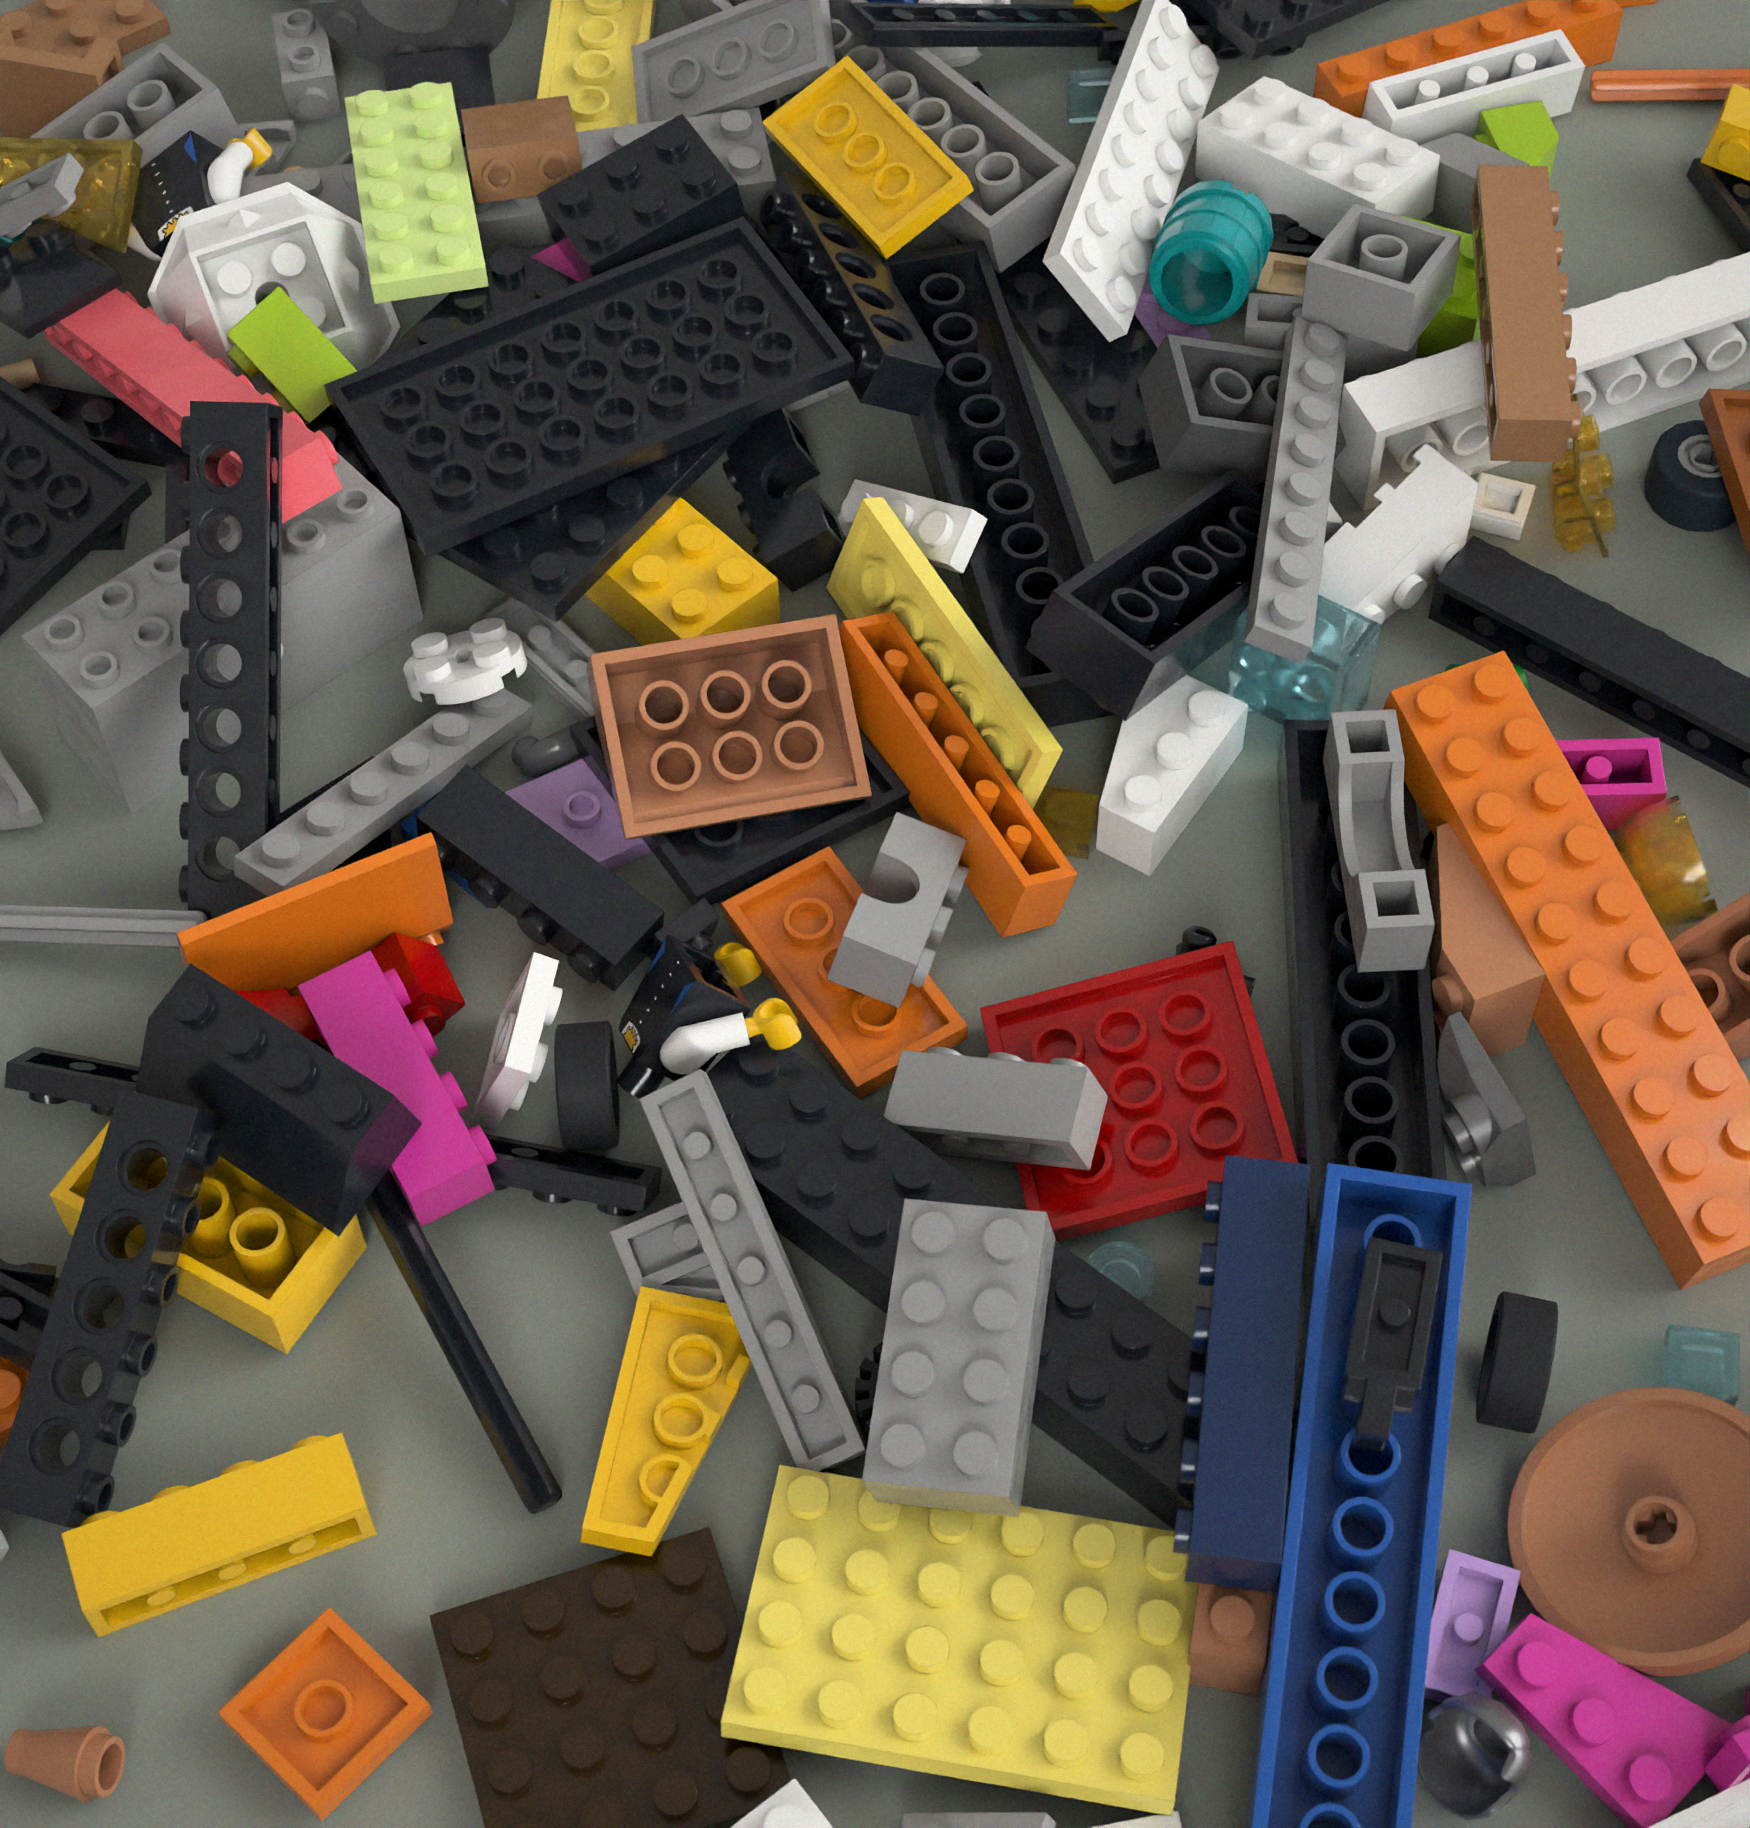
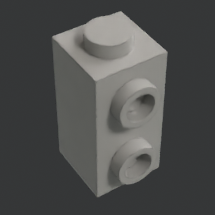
M294 9L289 12L271 14L281 83L290 120H294V123L342 116L329 35L315 17L312 9Z

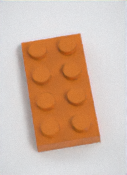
M828 846L721 903L722 917L745 948L753 952L762 968V972L782 999L789 1005L793 1014L851 1093L862 1099L894 1080L902 1050L927 1052L930 1047L951 1049L968 1039V1025L929 975H927L922 988L912 984L909 985L900 1008L827 980L846 926L860 894H864L863 889Z

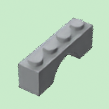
M1396 709L1331 712L1323 754V764L1358 973L1424 969L1435 922L1425 869L1414 868L1407 842L1404 815L1405 758Z

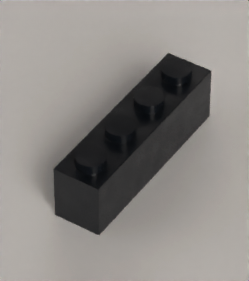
M465 765L416 816L418 837L430 832L432 833L437 845L443 872L451 869L468 881L470 891L483 904L493 909L500 906L514 916L520 929L531 940L542 946L550 943L566 955L567 962L571 968L588 982L596 983L599 980L615 992L644 960L654 934L663 928L664 911L468 765Z

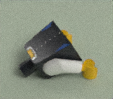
M254 127L249 130L242 140L238 138L230 140L225 150L192 130L188 131L113 189L118 201L131 220L123 231L125 244L153 261H161L179 217L239 198L243 172L245 169L252 170L264 163L271 155L272 148Z
M668 934L620 1020L619 1031L632 1056L619 1075L617 1083L625 1091L640 1099L656 1091L665 1077L677 1081L699 1069L705 1072L719 1052L750 1045L749 1038L759 1034H763L771 1049L783 1050L789 1048L801 1038L797 1019L789 1005L778 998L765 1000L755 1009L753 1017L746 1018L751 1010V1006L738 987L747 985L758 978L762 973V968L753 952L745 948L744 945L738 942L725 943L717 949L714 957Z

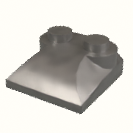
M1461 1011L1448 1016L1439 1040L1437 1066L1447 1115L1442 1118V1123L1452 1141V1144L1448 1146L1449 1153L1466 1182L1477 1177L1485 1188L1490 1185L1513 1186L1536 1174L1528 1119Z

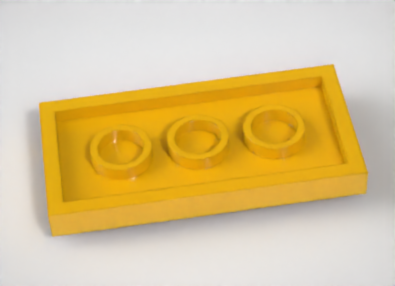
M848 55L762 122L768 135L885 259L892 256L974 191L968 176Z

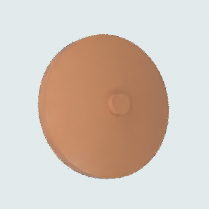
M1646 1387L1620 1391L1595 1399L1561 1419L1540 1439L1526 1458L1513 1487L1508 1508L1507 1532L1514 1569L1521 1571L1519 1582L1540 1619L1644 1676L1668 1677L1703 1672L1721 1666L1749 1651L1750 1416L1727 1402L1703 1393L1672 1387Z

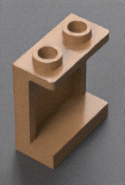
M0 23V128L3 137L27 140L124 70L117 40L96 37L86 56L82 58L15 46L9 24Z
M568 95L461 109L474 197L477 203L537 196L539 193L582 170L578 135Z

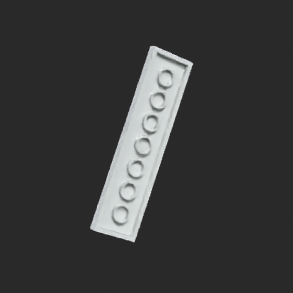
M1142 0L1043 258V263L1109 342L1126 335L1129 330L1149 272L1155 237L1162 228L1165 216L1174 201L1198 132V122L1202 120L1220 69L1211 49L1200 43L1188 27L1183 12L1179 7L1171 4L1169 0Z

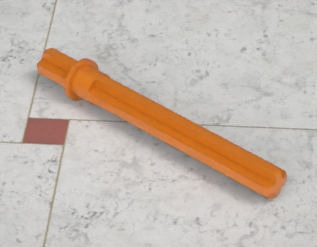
M1750 68L1595 70L1590 78L1589 91L1591 100L1594 102L1725 101L1733 84L1750 90Z

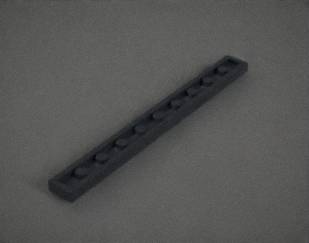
M34 1047L7 1062L5 1088L29 1092V1099L39 1103L60 1104L71 1100L91 1104L90 1110L92 1112L112 1116L120 1089L136 1092L140 1067ZM485 1134L497 1158V1161L487 1165L495 1188L494 1191L504 1190L510 1186L533 1191L532 1195L534 1198L548 1203H567L572 1201V1199L596 1203L599 1211L614 1216H631L637 1212L643 1213L659 1194L663 1168Z

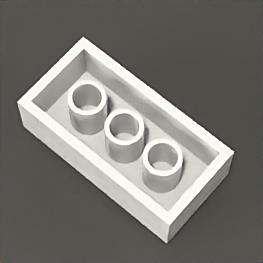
M1263 76L1198 122L1195 177L1202 181L1225 180L1232 182V188L1239 189L1247 195L1251 191L1260 198L1269 213L1286 215L1299 222V227H1303L1307 231L1325 239L1354 203L1400 217L1405 216L1422 220L1433 211L1440 155L1419 146L1410 139L1401 138L1376 127L1366 119L1354 117L1332 107L1324 100L1312 98L1290 88L1280 80Z

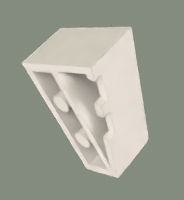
M1426 443L1413 455V460L1417 463L1416 469L1396 489L1386 482L1373 495L1374 500L1380 505L1357 528L1346 522L1324 544L1314 633L1338 653H1342L1359 639L1366 641L1379 630L1384 620L1400 608L1406 610L1412 607L1423 595L1425 589L1436 582V579L1466 544L1479 483Z
M1185 675L1128 720H1123L1099 804L1096 849L1150 876L1242 751L1248 704L1189 675Z

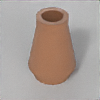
M104 1726L46 1730L20 1728L10 1737L5 1751V1767L8 1773L25 1776L84 1803L90 1802L96 1797L106 1798L110 1796L117 1788L125 1766V1746L122 1739L118 1736L110 1735V1732Z

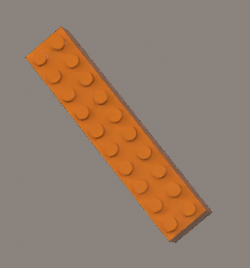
M1503 650L1391 690L1383 710L1396 709L1405 758L1404 782L1434 837L1437 826L1445 823L1450 825L1541 968L1546 972L1532 1018L1680 1290H1683L1749 1263L1750 1083L1506 652Z

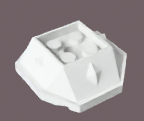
M289 182L179 217L147 293L152 309L164 324L173 323L189 342L194 339L198 341L208 356L212 359L220 357L237 377L243 373L227 357L228 354L226 352L233 346L227 341L226 333L253 310L263 297L269 295L278 286L281 287L357 371L370 367L395 344L401 333L400 324L391 301L374 303L362 224ZM260 375L251 382L255 390L262 395L267 392L269 394L274 392Z

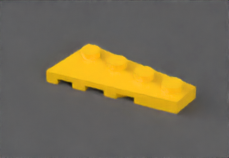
M640 1286L583 1521L581 1543L652 1557L753 1367L727 1303Z

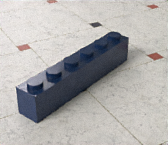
M1225 1155L1222 1180H1208L1204 1222L1217 1224L1215 1244L1202 1242L1198 1285L1211 1286L1209 1307L1196 1306L1192 1349L1205 1351L1203 1373L1190 1371L1186 1402V1415L1199 1417L1197 1440L1188 1438L1183 1440L1179 1483L1193 1484L1191 1508L1177 1507L1173 1541L1174 1553L1187 1554L1185 1581L1275 1592L1282 1564L1310 1179L1309 1164Z

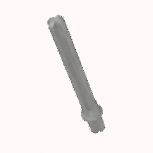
M0 905V942L179 948L177 933L206 922L207 916L202 911Z

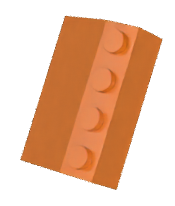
M430 832L178 932L177 938L180 956L186 969L191 963L231 990L261 991L285 987L290 997L301 995L298 985L374 949L394 932L440 947L445 944L441 934L450 931L454 922L437 845Z

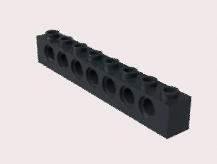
M190 401V416H184L181 423L182 450L185 455H190V481H184L182 484L180 506L183 518L190 520L189 546H183L180 556L181 579L184 584H189V610H184L180 619L181 644L183 648H189V674H184L180 682L181 709L183 712H189V738H183L179 752L181 773L183 776H188V802L182 803L179 814L181 838L188 840V865H183L180 871L179 895L182 903H188L189 911H202L206 914L207 920L268 897L236 877L234 870H229L219 863L216 857L218 841L222 837L230 838L237 844L241 852L280 824L283 407L270 403ZM234 451L242 461L243 472L237 483L227 487L218 476V464L226 453ZM233 516L241 525L242 539L234 550L228 552L220 545L217 531L220 523L225 518ZM228 580L234 582L242 594L241 606L232 616L222 612L217 603L218 590ZM226 645L234 647L240 654L242 661L241 670L233 680H228L222 676L217 667L218 653ZM224 709L233 711L241 722L240 736L233 744L225 742L217 732V718ZM223 773L232 775L238 781L241 788L240 799L234 807H229L222 803L216 793L217 781Z

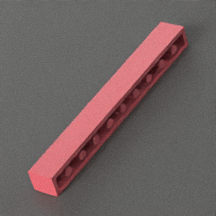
M115 288L43 331L52 346L181 448V423L184 416H190V401L270 403L279 406L277 401L268 392L262 395L256 391L245 375L241 374L238 377L234 375L220 357L212 359L208 356L198 341L195 339L190 342L186 340L173 323L164 324L151 307L148 306L145 309L141 307L129 291L122 293ZM284 410L282 436V524L343 489L333 467L339 463V458L330 440L322 431L318 430L314 433L308 429L296 412L286 413ZM234 451L226 453L218 464L219 478L227 485L232 486L238 482L243 472L242 461Z

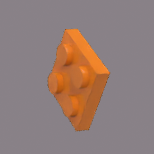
M329 1607L220 1709L218 1714L223 1723L322 1822L433 1712L429 1702Z

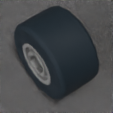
M1704 420L1679 423L1662 433L1653 449L1644 480L1645 498L1653 512L1668 524L1687 531L1711 532L1727 528L1737 521Z

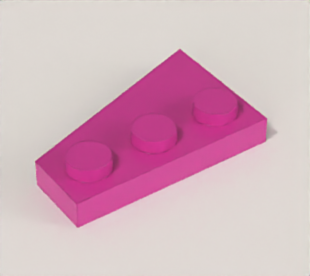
M1531 1613L1522 1618L1474 1669L1627 1828H1648L1665 1820L1705 1775L1704 1768L1724 1746L1719 1739L1720 1734L1732 1725L1728 1721L1628 1666L1618 1663L1617 1660Z

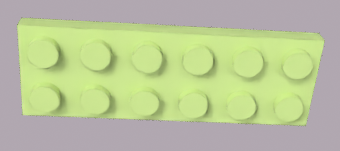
M423 82L407 89L386 92L368 90L360 93L358 96L345 97L374 303L488 287L485 261L451 82L441 84Z

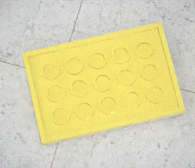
M779 1465L722 1715L721 1737L1172 1816L1176 1799L1191 1666L1187 1665L1199 1583L1185 1581L1187 1554L1173 1552L1174 1531L1021 1505L1019 1517L880 1502L874 1499L861 1478Z

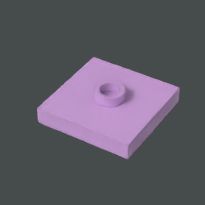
M583 759L504 792L609 871L652 852L642 838L624 840L615 801Z

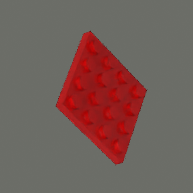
M1233 940L980 1008L990 1053H1008L1026 1062L1050 1064V1061L1054 1058H1067L1078 1061L1090 1069L1108 1095L1090 1170L1016 1162L1027 1210L1047 1213L1057 1242L1205 1204L1208 1180H1222L1225 1155L1298 1163Z

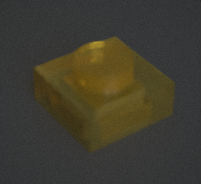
M1044 786L1033 808L1034 813L1064 855L1088 859L1099 812L1100 795Z

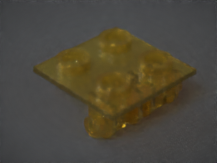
M1577 393L1571 394V401L1580 402ZM1581 407L1580 432L1578 438H1573V449H1566L1563 463H1552L1554 536L1562 549L1568 552L1579 551L1586 544L1597 542L1604 558L1609 557L1608 532L1617 530L1614 505L1611 497H1606V488L1614 487V472L1608 452L1598 453V449L1601 448V441L1594 414L1585 416Z

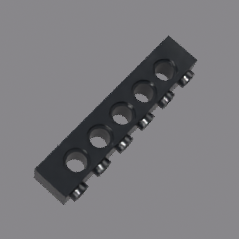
M781 171L773 189L769 190L762 200L759 219L795 284L855 360V377L848 379V382L859 402L919 417L945 368L872 244L809 178Z
M120 1089L0 1464V1508L71 1528L80 1527L81 1523L88 1517L108 1509L115 1487V1481L113 1476H111L117 1452L119 1447H123L130 1439L136 1422V1408L133 1406V1401L140 1379L147 1376L152 1369L157 1356L158 1340L154 1334L162 1309L167 1308L171 1304L178 1289L180 1275L176 1264L184 1240H188L193 1235L198 1225L201 1204L197 1197L205 1172L212 1170L221 1151L222 1136L218 1131L221 1119L198 1108ZM165 1157L167 1162L166 1177L159 1186L149 1190L146 1183L147 1171L154 1161ZM142 1224L146 1233L145 1244L137 1255L128 1258L125 1251L126 1238L133 1228ZM120 1292L124 1301L122 1316L114 1325L108 1327L103 1316L105 1304L114 1294ZM97 1361L101 1367L102 1380L98 1389L87 1397L82 1388V1377L86 1368ZM74 1430L79 1438L80 1449L76 1459L66 1467L60 1457V1446L65 1436Z

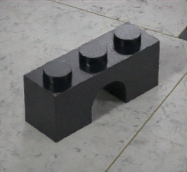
M782 407L759 417L726 450L728 460L723 462L722 466L733 488L742 495L743 502L737 504V508L748 530L757 537L759 544L752 547L756 560L773 575H777L794 592L834 569L846 539L836 514L811 486L792 496L801 485L821 473L805 432L785 408Z

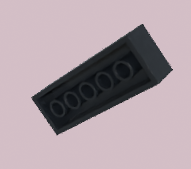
M1229 470L1054 589L1025 649L1042 660L1053 673L1065 677L1093 697L1101 708L1116 714L1124 721L1128 720L1245 630L1264 491L1234 470Z

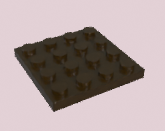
M710 1527L659 1542L652 1557L627 1552L429 1615L485 1828H730L791 1781L780 1747L721 1737V1720L742 1627Z

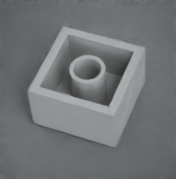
M1354 203L1307 260L1301 318L1313 323L1327 325L1336 332H1345L1374 341L1385 348H1396L1408 352L1453 293L1461 234Z

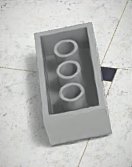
M161 42L0 158V182L4 186L69 152L84 169L74 191L76 194L75 201L60 215L50 217L46 214L34 220L32 224L48 219H53L57 223L69 224L79 244L89 250L99 240L126 220H129L113 189L184 134L192 130L225 150L227 143L233 138H240L242 133L218 87L164 42Z
M904 1199L862 1478L863 1483L876 1501L1019 1517L1055 1245V1236L1046 1212Z

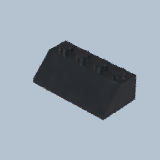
M191 963L148 1018L136 1092L198 1108L221 1119L218 1130L222 1136L219 1156L338 1237L422 1125L394 1094Z

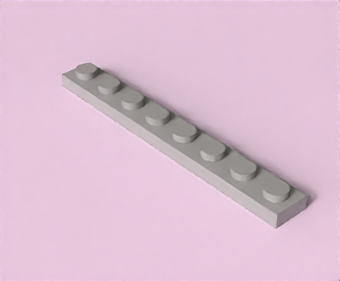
M1296 316L1288 328L1285 337L1243 642L1302 664L1313 645L1348 337L1337 333L1327 325L1315 324Z

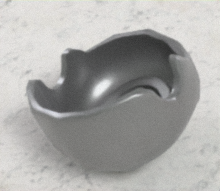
M1470 1692L1445 1699L1441 1705L1435 1707L1427 1714L1430 1723L1427 1730L1420 1737L1417 1769L1423 1785L1443 1809L1466 1821L1488 1818L1511 1803L1527 1785L1533 1758L1529 1749L1530 1740L1522 1723L1501 1702L1477 1692Z

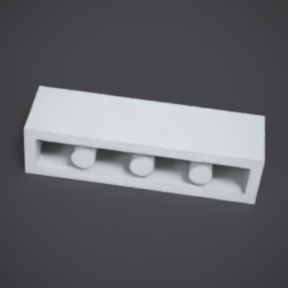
M1559 29L1369 82L1361 118L1396 136L1410 139L1418 145L1455 132L1471 137L1476 134L1479 114L1483 110L1542 101L1550 118L1571 112L1585 65L1562 30Z

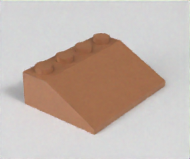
M836 614L590 654L586 673L597 730L624 840L859 800L872 796Z

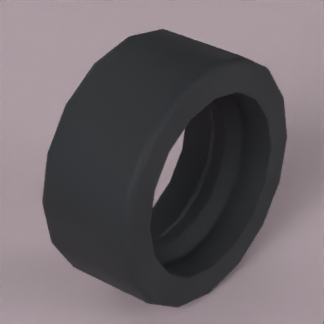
M608 1021L559 1024L555 1031L554 1068L557 1112L563 1147L567 1151L615 1148L619 1143L620 1115L617 1064L612 1027Z
M1506 1291L1498 1295L1489 1326L1476 1403L1477 1423L1527 1434L1536 1431L1546 1399L1555 1353L1559 1315L1556 1302Z

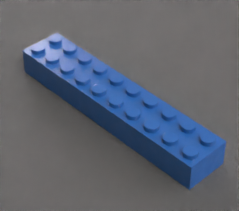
M1332 1163L1327 1164L1318 1192L1291 1426L1282 1564L1275 1592H1272L1273 1602L1265 1667L1262 1677L1245 1828H1412L1472 1184ZM1369 1237L1443 1252L1421 1390L1417 1398L1414 1399L1410 1415L1393 1412L1388 1441H1385L1384 1451L1353 1445L1360 1404L1343 1401L1346 1384L1342 1383Z

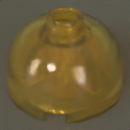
M1678 795L1651 803L1635 811L1620 825L1614 839V845L1659 924L1669 926L1695 923L1718 912L1715 898L1703 902L1700 898L1710 896L1706 883L1709 882L1687 816L1685 813L1672 817V815L1682 812L1681 801Z

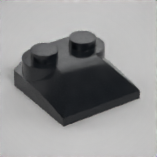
M53 219L43 220L30 226L25 232V237L8 247H0V322L30 339L122 285L124 282L117 271L79 244L69 224L57 223Z

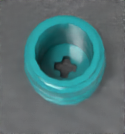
M1225 180L1202 181L1182 191L1168 210L1164 224L1155 237L1149 266L1151 291L1158 304L1168 314L1180 321L1194 325H1209L1228 319L1239 310L1249 293L1255 289L1261 270L1267 261L1274 238L1271 216L1259 197L1251 191L1247 195L1239 189L1232 188V182Z

